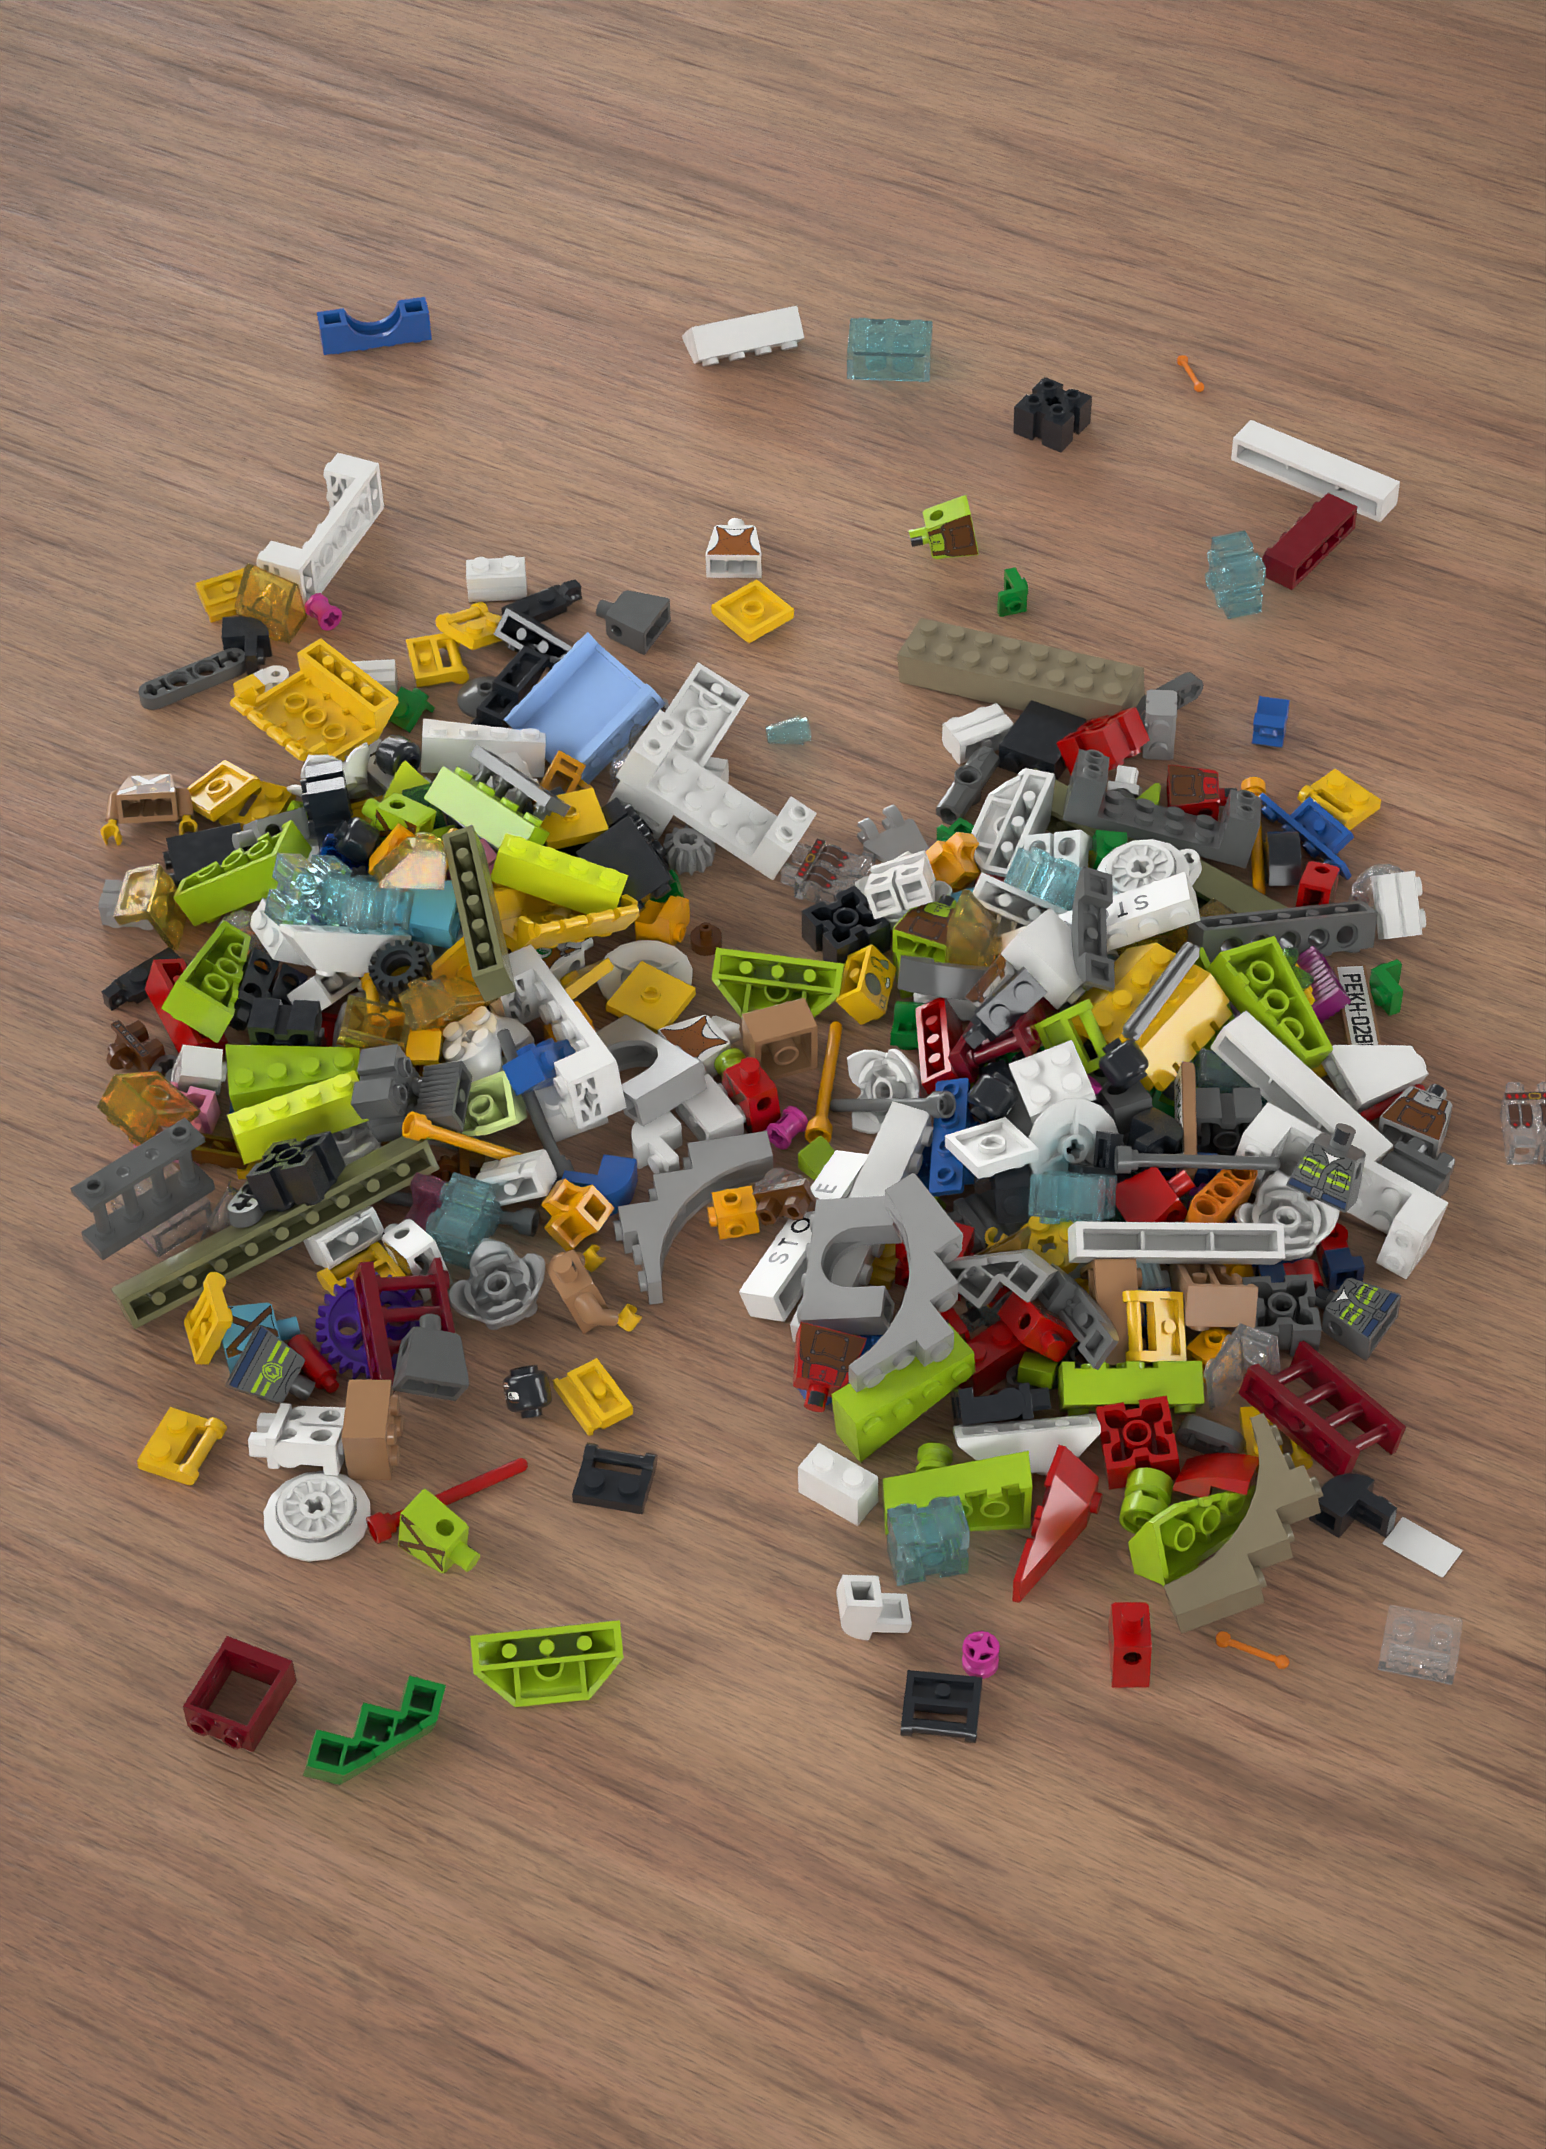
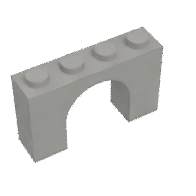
M624 1015L596 1032L616 1059L619 1072L633 1067H650L622 1084L627 1107L623 1109L624 1114L640 1125H647L707 1089L704 1078L706 1071L700 1059L692 1057L678 1045H673L665 1040L662 1035L649 1030L643 1023Z
M885 1196L816 1200L815 1213L810 1215L811 1242L807 1243L805 1250L808 1263L807 1271L802 1274L801 1278L803 1300L797 1307L799 1324L800 1322H805L855 1336L884 1335L889 1329L893 1320L894 1302L885 1286L842 1287L831 1282L832 1272L836 1263L850 1250L863 1245L902 1243L898 1227L884 1207Z

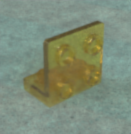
M159 863L126 871L113 915L119 925L147 919L165 944L174 951L179 948L187 918L173 898L177 890L171 876L164 871Z

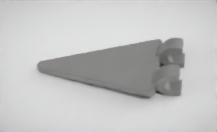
M893 804L883 809V814L887 818L882 820V825L886 831L879 834L874 822L868 817L858 822V827L862 831L857 833V838L863 844L864 851L883 863L891 861L907 851L913 854L929 849L913 819L904 821L901 812Z

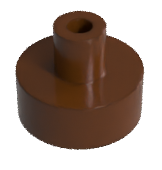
M708 922L701 923L695 927L690 934L692 950L701 956L714 955L716 947L722 948L721 930Z

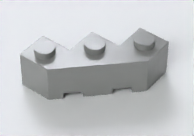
M1031 1249L958 1257L949 1263H944L959 1282L958 1292L979 1309L991 1302L1003 1284L1029 1303L1040 1295L1058 1271Z

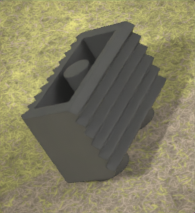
M462 1060L423 1066V1077L418 1080V1104L414 1106L413 1111L426 1115L432 1125L462 1133L472 1083V1074Z

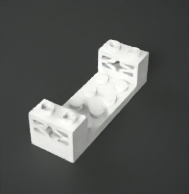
M337 453L332 461L327 463L324 469V479H326L327 501H329L330 511L325 520L317 526L315 533L309 541L304 543L302 549L270 541L264 551H261L257 557V567L259 568L261 579L260 588L263 591L266 604L306 614L304 612L305 602L311 595L323 592L384 509L379 463L342 453Z
M698 662L665 712L686 726L673 748L704 767L733 723L749 694ZM621 780L608 801L609 803L617 797L624 806L630 803L640 816L638 822L643 819L653 831L654 839L657 840L673 817V814Z
M659 710L630 751L616 777L771 880H774L817 813L792 796L778 816L771 813L673 748L686 726Z
M530 944L508 954L516 992L492 999L493 1002L489 1003L491 1013L512 1019L517 1018L521 1024L541 1016L545 1024L550 1023L552 1025V1031L557 1041L568 1039L570 1045L575 1049L576 1053L554 1062L557 1077L553 1078V1083L558 1094L562 1097L558 1105L566 1120L571 1118L579 1130L627 1108L616 1059L534 947Z
M1268 1102L1243 1133L1235 1156L1278 1157L1281 1161V1167L1278 1170L1291 1176L1310 1143L1323 1132ZM1365 1157L1358 1199L1347 1212L1387 1234L1376 1263L1407 1279L1430 1247L1448 1202ZM1257 1170L1258 1175L1251 1192L1257 1194V1190L1262 1182L1278 1170Z

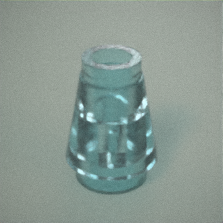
M797 715L766 726L768 743L804 745L805 741H811V728L808 716L801 717Z

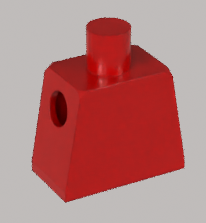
M1151 1167L1109 1188L1106 1192L1126 1222L1181 1223L1186 1218L1188 1211L1179 1197L1194 1188L1195 1184L1184 1169L1169 1180H1166L1157 1167Z

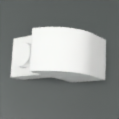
M668 1111L645 1126L635 1121L631 1137L633 1159L637 1160V1168L641 1169L649 1164L655 1174L679 1171V1156L673 1151L682 1146V1127L679 1120Z
M842 1575L836 1595L841 1627L846 1634L856 1639L869 1640L872 1632H909L912 1622L907 1594L881 1593L878 1576Z

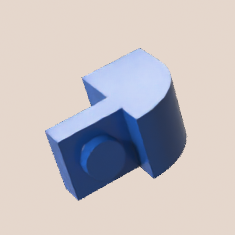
M1259 696L1257 713H1255L1253 722L1252 744L1283 748L1290 700Z
M603 1154L598 1175L564 1170L562 1179L566 1178L569 1182L579 1187L593 1184L614 1207L610 1214L612 1216L618 1213V1206L629 1205L633 1199L638 1182L637 1160Z

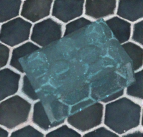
M850 318L847 347V379L930 382L933 321L920 319Z

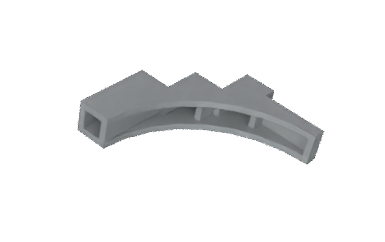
M767 1131L687 1143L688 1157L682 1158L684 1170L653 1174L654 1188L648 1189L649 1202L618 1206L619 1220L613 1221L616 1241L623 1242L625 1254L633 1253L635 1266L641 1265L642 1271L637 1272L640 1292L647 1291L649 1305L663 1303L662 1274L664 1262L672 1242L686 1222L702 1207L712 1201L711 1192L739 1188L749 1183L774 1178L773 1154Z
M915 1173L885 1189L884 1207L898 1227L907 1251L909 1281L901 1308L889 1329L869 1351L849 1365V1383L856 1392L865 1387L872 1388L876 1386L889 1372L896 1368L900 1370L907 1367L915 1356L925 1367L933 1361L940 1362L945 1359L954 1347V1331L939 1312H945L950 1309L958 1299L959 1282L944 1263L953 1261L962 1251L963 1233Z

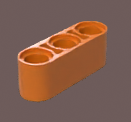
M1222 1169L1194 1196L1184 1223H1226L1235 1214L1237 1208L1248 1201L1258 1175L1257 1170Z

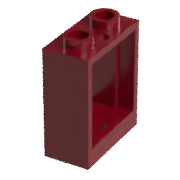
M226 1636L183 1705L187 1727L200 1736L210 1735L218 1738L231 1748H243L254 1752L297 1682L293 1661ZM232 1671L271 1685L247 1726L208 1711Z

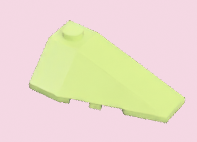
M504 1071L471 1083L464 1130L461 1134L467 1136L488 1135L518 1124L527 1118L526 1106L522 1095H515Z

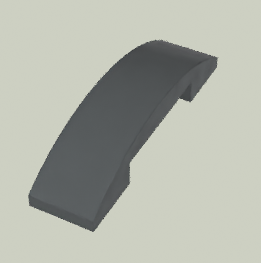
M1083 867L1079 873L1072 911L1071 937L1074 964L1082 984L1112 992L1115 989L1114 960L1107 958L1106 909L1113 903L1112 874Z
M901 955L897 988L928 996L966 1000L965 996L989 967L934 962L933 958Z
M1052 1263L1051 1266L1058 1271L1040 1293L1038 1299L1047 1310L1058 1314L1081 1343L1078 1347L1079 1351L1090 1365L1098 1370L1119 1342L1118 1333L1109 1317L1097 1302L1066 1272Z

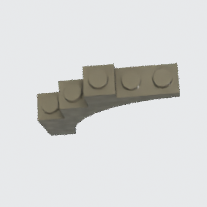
M1264 1413L1250 1418L1258 1447L1259 1472L1256 1491L1246 1516L1234 1535L1212 1558L1191 1573L1164 1585L1169 1606L1181 1634L1265 1603L1261 1588L1267 1587L1261 1569L1293 1558L1290 1543L1295 1541V1537L1290 1524L1321 1513L1318 1498L1323 1497V1493L1316 1476L1309 1478L1304 1465L1295 1468L1289 1452L1282 1454L1279 1447L1283 1444L1280 1432L1276 1424L1269 1426Z

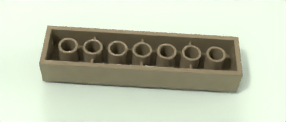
M920 618L897 654L899 681L901 683L992 704L997 703L1001 706L1023 711L1029 702L1033 700L1084 718L1086 722L1105 715L1111 716L1119 711L1136 707L1141 698L1145 696L1144 667Z

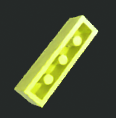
M508 833L503 838L491 873L492 882L584 914L617 908L628 875L614 869L588 862L583 858L574 857L557 851L554 848L545 847Z
M355 1071L339 1074L334 1078L314 1085H308L300 1090L274 1097L266 1102L243 1108L227 1115L236 1147L244 1165L262 1159L263 1154L274 1142L294 1138L297 1141H301L309 1135L331 1131L333 1134L369 1121L368 1119H361L351 1105L354 1084L359 1081Z

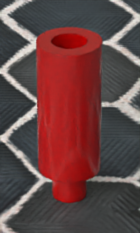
M305 1334L294 1336L287 1345L305 1359L301 1370L311 1381L316 1383L315 1387L317 1389L325 1388L328 1393L335 1392L339 1388V1383L336 1380V1370Z

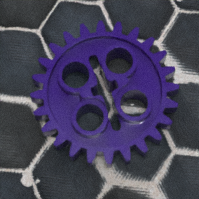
M347 1277L346 1288L344 1289L340 1285L335 1284V1296L325 1294L324 1303L326 1306L318 1307V1315L321 1318H317L315 1321V1328L319 1329L316 1332V1342H324L320 1346L321 1354L331 1353L328 1357V1362L331 1365L340 1362V1374H343L348 1369H352V1379H356L361 1372L365 1373L366 1380H371L364 1343L359 1350H354L363 1341V1334L353 1280ZM415 1289L409 1290L406 1293L404 1290L382 1291L381 1295H379L381 1306L391 1305L387 1309L422 1307L424 1305L423 1300L413 1301L416 1294ZM407 1321L399 1327L387 1323V1326H385L387 1337H391L392 1340H402L413 1327H420V1321ZM345 1327L353 1328L356 1331V1333L352 1335H344L340 1332V1330ZM393 1354L391 1358L393 1369H396L398 1354Z

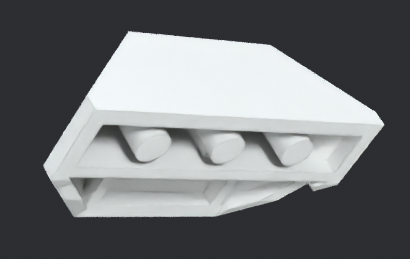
M1025 768L1018 773L1019 776L1006 781L988 794L971 832L979 842L974 853V860L983 873L1010 879L1024 873V836L1044 834L1050 822L1056 778L1053 773Z
M981 872L968 901L982 944L1001 953L1003 952L1001 934L1028 926L1049 908L1057 915L1069 912Z
M280 924L279 929L303 962L316 969V974L322 976H335L336 972H345L349 976L363 977L365 973H369L368 965H372L370 962L371 957L378 958L376 951L379 948L385 951V944L390 942L391 946H395V940H401L404 945L405 941L411 940L412 937L398 928Z
M1094 1413L965 1426L957 1425L953 1426V1433L957 1445L976 1461L1029 1451L1031 1473L1036 1472L1039 1475H1047L1058 1445L1066 1446L1076 1457H1079L1101 1433V1425Z

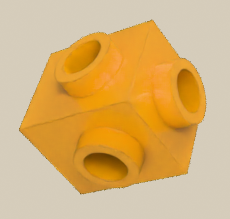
M752 1185L711 1192L713 1206L707 1207L710 1227H717L719 1240L760 1233L759 1218L755 1213L757 1205L752 1195Z

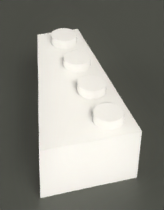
M423 718L421 772L439 773L442 766L455 770L458 766L472 775H477L480 770L478 768L480 762L470 756L475 745H478L496 755L517 752L522 762L526 761L528 764L530 776L544 777L546 737L545 733H540L537 729L515 730Z

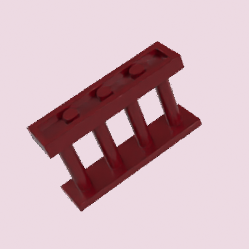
M1043 996L999 1038L996 1037L992 1042L986 1038L975 1049L961 1035L948 1056L958 1078H968L969 1082L972 1083L979 1075V1068L984 1067L987 1061L1019 1048L1022 1049L1026 1057L1034 1055L1042 1043L1034 1025L1059 1013L1060 1008L1057 1010ZM971 1021L966 1027L963 1034L974 1025Z
M441 1257L433 1259L427 1275L381 1277L380 1274H375L373 1261L359 1262L353 1276V1284L371 1380H392L393 1387L396 1369L392 1367L391 1358L393 1354H399L402 1340H392L391 1337H387L385 1326H387V1323L420 1321V1317L423 1315L435 1314L441 1318V1331L455 1333L447 1292L450 1285L449 1273L447 1270H443ZM429 1288L433 1305L387 1309L385 1305L381 1306L379 1295H381L382 1291Z
M1304 1340L1299 1342L1290 1367L1271 1375L1258 1363L1248 1367L1238 1392L1241 1397L1261 1414L1264 1413L1270 1422L1276 1424L1278 1429L1334 1477L1352 1473L1360 1452L1376 1443L1390 1455L1395 1454L1407 1428ZM1301 1378L1313 1389L1297 1397L1284 1385ZM1323 1400H1327L1338 1412L1322 1419L1310 1407ZM1351 1421L1364 1434L1348 1441L1335 1429Z

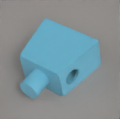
M452 880L411 884L408 886L405 902L389 901L387 903V920L400 921L403 931L412 936L411 941L448 949L456 943L461 924Z

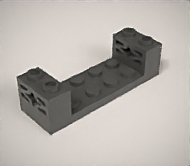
M1079 749L1066 791L1063 820L1104 831L1127 832V837L1137 840L1154 839L1166 842L1179 851L1193 849L1201 857L1246 868L1260 828L1261 797L1247 790H1230L1221 820L1218 822L1208 815L1196 816L1185 813L1177 807L1166 808L1155 805L1147 799L1141 798L1136 800L1124 797L1122 793L1112 790L1106 792L1110 757L1104 756L1103 753L1097 750L1085 751Z

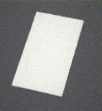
M1404 1517L1401 1518L1382 1543L1442 1578L1463 1551Z

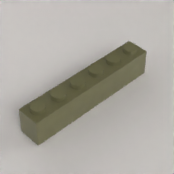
M473 825L444 834L442 838L472 977L485 1002L516 992L484 847Z

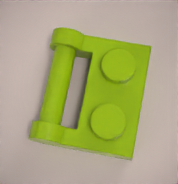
M1090 999L1084 1000L1034 1025L1045 1050L1072 1040L1086 1074L1100 1069L1099 1060L1105 1055L1102 1048L1107 1045L1091 1011L1094 1007ZM1078 1015L1098 1055V1058L1092 1061L1071 1020Z

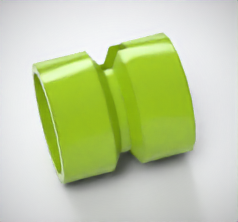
M1147 1467L1137 1468L1128 1474L1124 1493L1125 1498L1122 1501L1119 1522L1124 1529L1136 1534L1148 1520L1168 1508L1174 1485L1171 1477L1160 1470Z

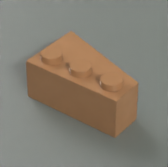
M1136 1258L1094 1259L1079 1269L1080 1278L1088 1279L1089 1295L1106 1313L1118 1333L1119 1342L1105 1360L1106 1363L1110 1364V1367H1117V1363L1126 1362L1125 1352L1129 1351L1126 1303H1123L1122 1292L1138 1290L1142 1287L1141 1268H1137ZM1140 1303V1307H1141V1324H1143V1322H1144V1306H1143V1303ZM1142 1338L1143 1351H1146L1145 1338Z
M1170 1264L1169 1267L1172 1292H1183L1185 1326L1192 1330L1205 1331L1210 1327L1255 1328L1258 1287L1254 1284H1241L1242 1277L1237 1273L1232 1274V1277L1225 1273L1226 1266L1223 1264Z

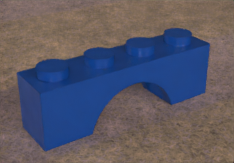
M425 297L398 300L395 309L390 315L375 322L358 321L348 315L344 308L317 312L319 334L324 355L432 340L430 317Z

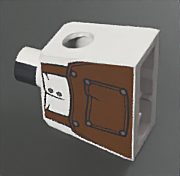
M406 1219L400 1224H390L384 1229L382 1241L386 1250L406 1276L427 1275L433 1259L441 1257L443 1270H447L435 1240L411 1219ZM415 1261L423 1262L425 1264L424 1269H422ZM449 1275L450 1285H451L453 1282H452V1279H451V1277H450V1275ZM429 1288L415 1289L424 1302L431 1298Z

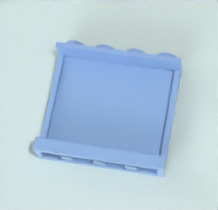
M587 632L553 666L550 672L532 688L525 698L511 710L504 720L515 730L531 728L539 730L540 733H545V759L551 764L559 750L586 765L581 774V779L589 784L666 703L647 683L644 684Z

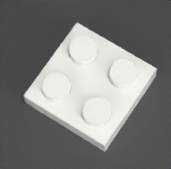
M1072 1040L1009 1064L1032 1124L1035 1123V1120L1048 1106L1063 1099L1096 1100L1094 1090Z
M1006 1117L945 1135V1147L978 1179L991 1177L996 1173L1012 1168H1020L1025 1164L1039 1160V1148Z

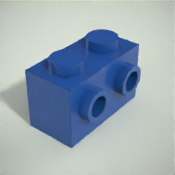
M550 1038L536 1046L534 1043L520 1048L516 1051L518 1057L504 1064L502 1068L515 1095L519 1096L553 1086V1078L557 1077L554 1062L576 1053V1051L570 1045L568 1039L554 1042L553 1038Z

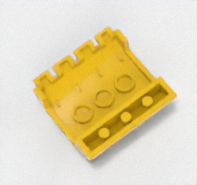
M321 638L297 653L300 667L299 672L255 698L253 685L248 683L235 691L236 697L230 701V705L243 716H247L249 721L262 731H265L269 737L282 747H285L298 760L304 762L308 755H331L344 762L346 760L345 756H349L355 748L365 742L369 746L379 739L399 702L397 696Z
M492 882L506 947L512 952L530 944L534 949L556 948L558 944L566 942L578 943L583 942L585 938L610 936L612 932L625 930L640 916L637 906L638 901L627 894L621 895V907L584 914Z
M1158 943L1127 948L1114 962L1115 989L1111 992L1092 987L1078 1000L1076 1004L1090 999L1094 1007L1091 1011L1107 1045L1118 1037L1122 1043L1130 1040L1122 1035L1124 1024L1167 968L1176 953ZM1195 964L1184 976L1140 1038L1135 1041L1149 1061V1067L1145 1070L1148 1075L1140 1080L1141 1084L1148 1091L1153 1088V1085L1157 1090L1164 1091L1176 1078L1182 1061L1190 1062L1197 1055L1196 1051H1200L1215 1035L1216 1032L1214 1030H1219L1232 1016V1012L1227 1007L1230 1000L1211 973ZM1078 1015L1071 1020L1084 1044L1090 1038Z

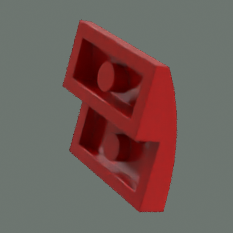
M1212 1453L1189 1458L1181 1469L1174 1483L1173 1490L1197 1497H1205L1211 1495L1214 1487L1247 1495L1259 1470V1457L1238 1453Z

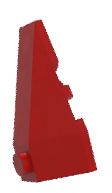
M1058 1445L1044 1483L1046 1490L1042 1506L1037 1505L1034 1514L1035 1519L1031 1536L1035 1537V1539L1027 1538L1013 1580L1012 1601L1017 1603L1023 1600L1087 1527L1091 1514H1098L1101 1507L1103 1493L1098 1492L1099 1477L1066 1446Z

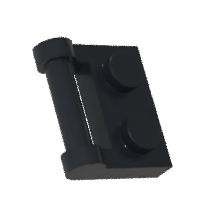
M587 1442L583 1461L572 1493L573 1503L643 1515L657 1467V1454L646 1453L645 1456L602 1449L599 1448L598 1444ZM596 1462L640 1469L642 1471L641 1475L595 1468Z
M907 1670L900 1736L912 1737L913 1733L965 1738V1742L976 1743L982 1677ZM915 1711L959 1715L967 1716L966 1723L921 1719L914 1718Z

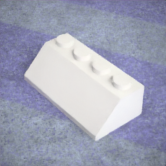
M792 306L691 327L682 337L694 364L702 362L703 367L718 364V359L729 357V361H735L745 358V353L755 351V355L759 356L771 353V348L781 346L782 350L798 347L797 342L804 339L798 307Z

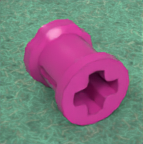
M315 593L305 602L304 612L310 617L315 618L323 630L329 631L339 625L342 619V612L338 607L331 606L324 595Z
M794 1106L786 1107L783 1110V1116L776 1123H770L765 1130L767 1131L769 1141L782 1150H786L790 1146L791 1140L799 1132L806 1130L808 1123L805 1114Z

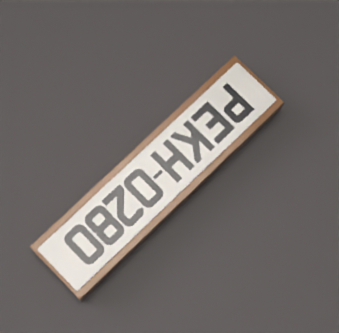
M1366 965L1334 966L1333 972L1351 1000L1350 1004L1340 1009L1346 1045H1381Z
M1182 1061L1174 1081L1175 1120L1183 1128V1136L1178 1154L1197 1155L1194 1063ZM1176 1168V1174L1184 1169L1192 1181L1198 1170L1197 1168Z

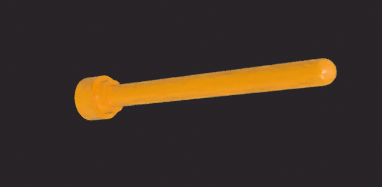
M1249 777L1242 781L1241 790L1250 791L1256 796L1262 793L1266 795V784L1259 777ZM1260 822V828L1251 851L1252 887L1265 895L1262 822Z
M838 1021L832 1022L829 1027L815 1116L808 1121L805 1131V1138L809 1143L819 1136L825 1138L828 1143L832 1138L833 1126L828 1119L842 1034V1024Z
M414 1111L407 1114L402 1126L403 1137L415 1141L425 1140L428 1137L498 1160L523 1154L432 1125L426 1115Z

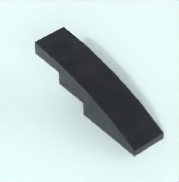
M524 646L492 681V691L476 708V718L471 724L508 729L509 725L504 718L538 683L550 662V657Z

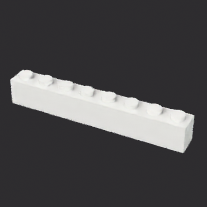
M892 1101L848 1198L885 1196V1189L912 1173L918 1174L923 1161L922 1152L924 1147L931 1145L933 1137L931 1115L927 1111ZM885 1244L863 1245L844 1254L833 1269L831 1282L842 1287L867 1286L873 1272V1266L871 1265L875 1257L879 1258L882 1255ZM797 1311L790 1324L793 1342L796 1340L797 1330L800 1325L797 1319Z

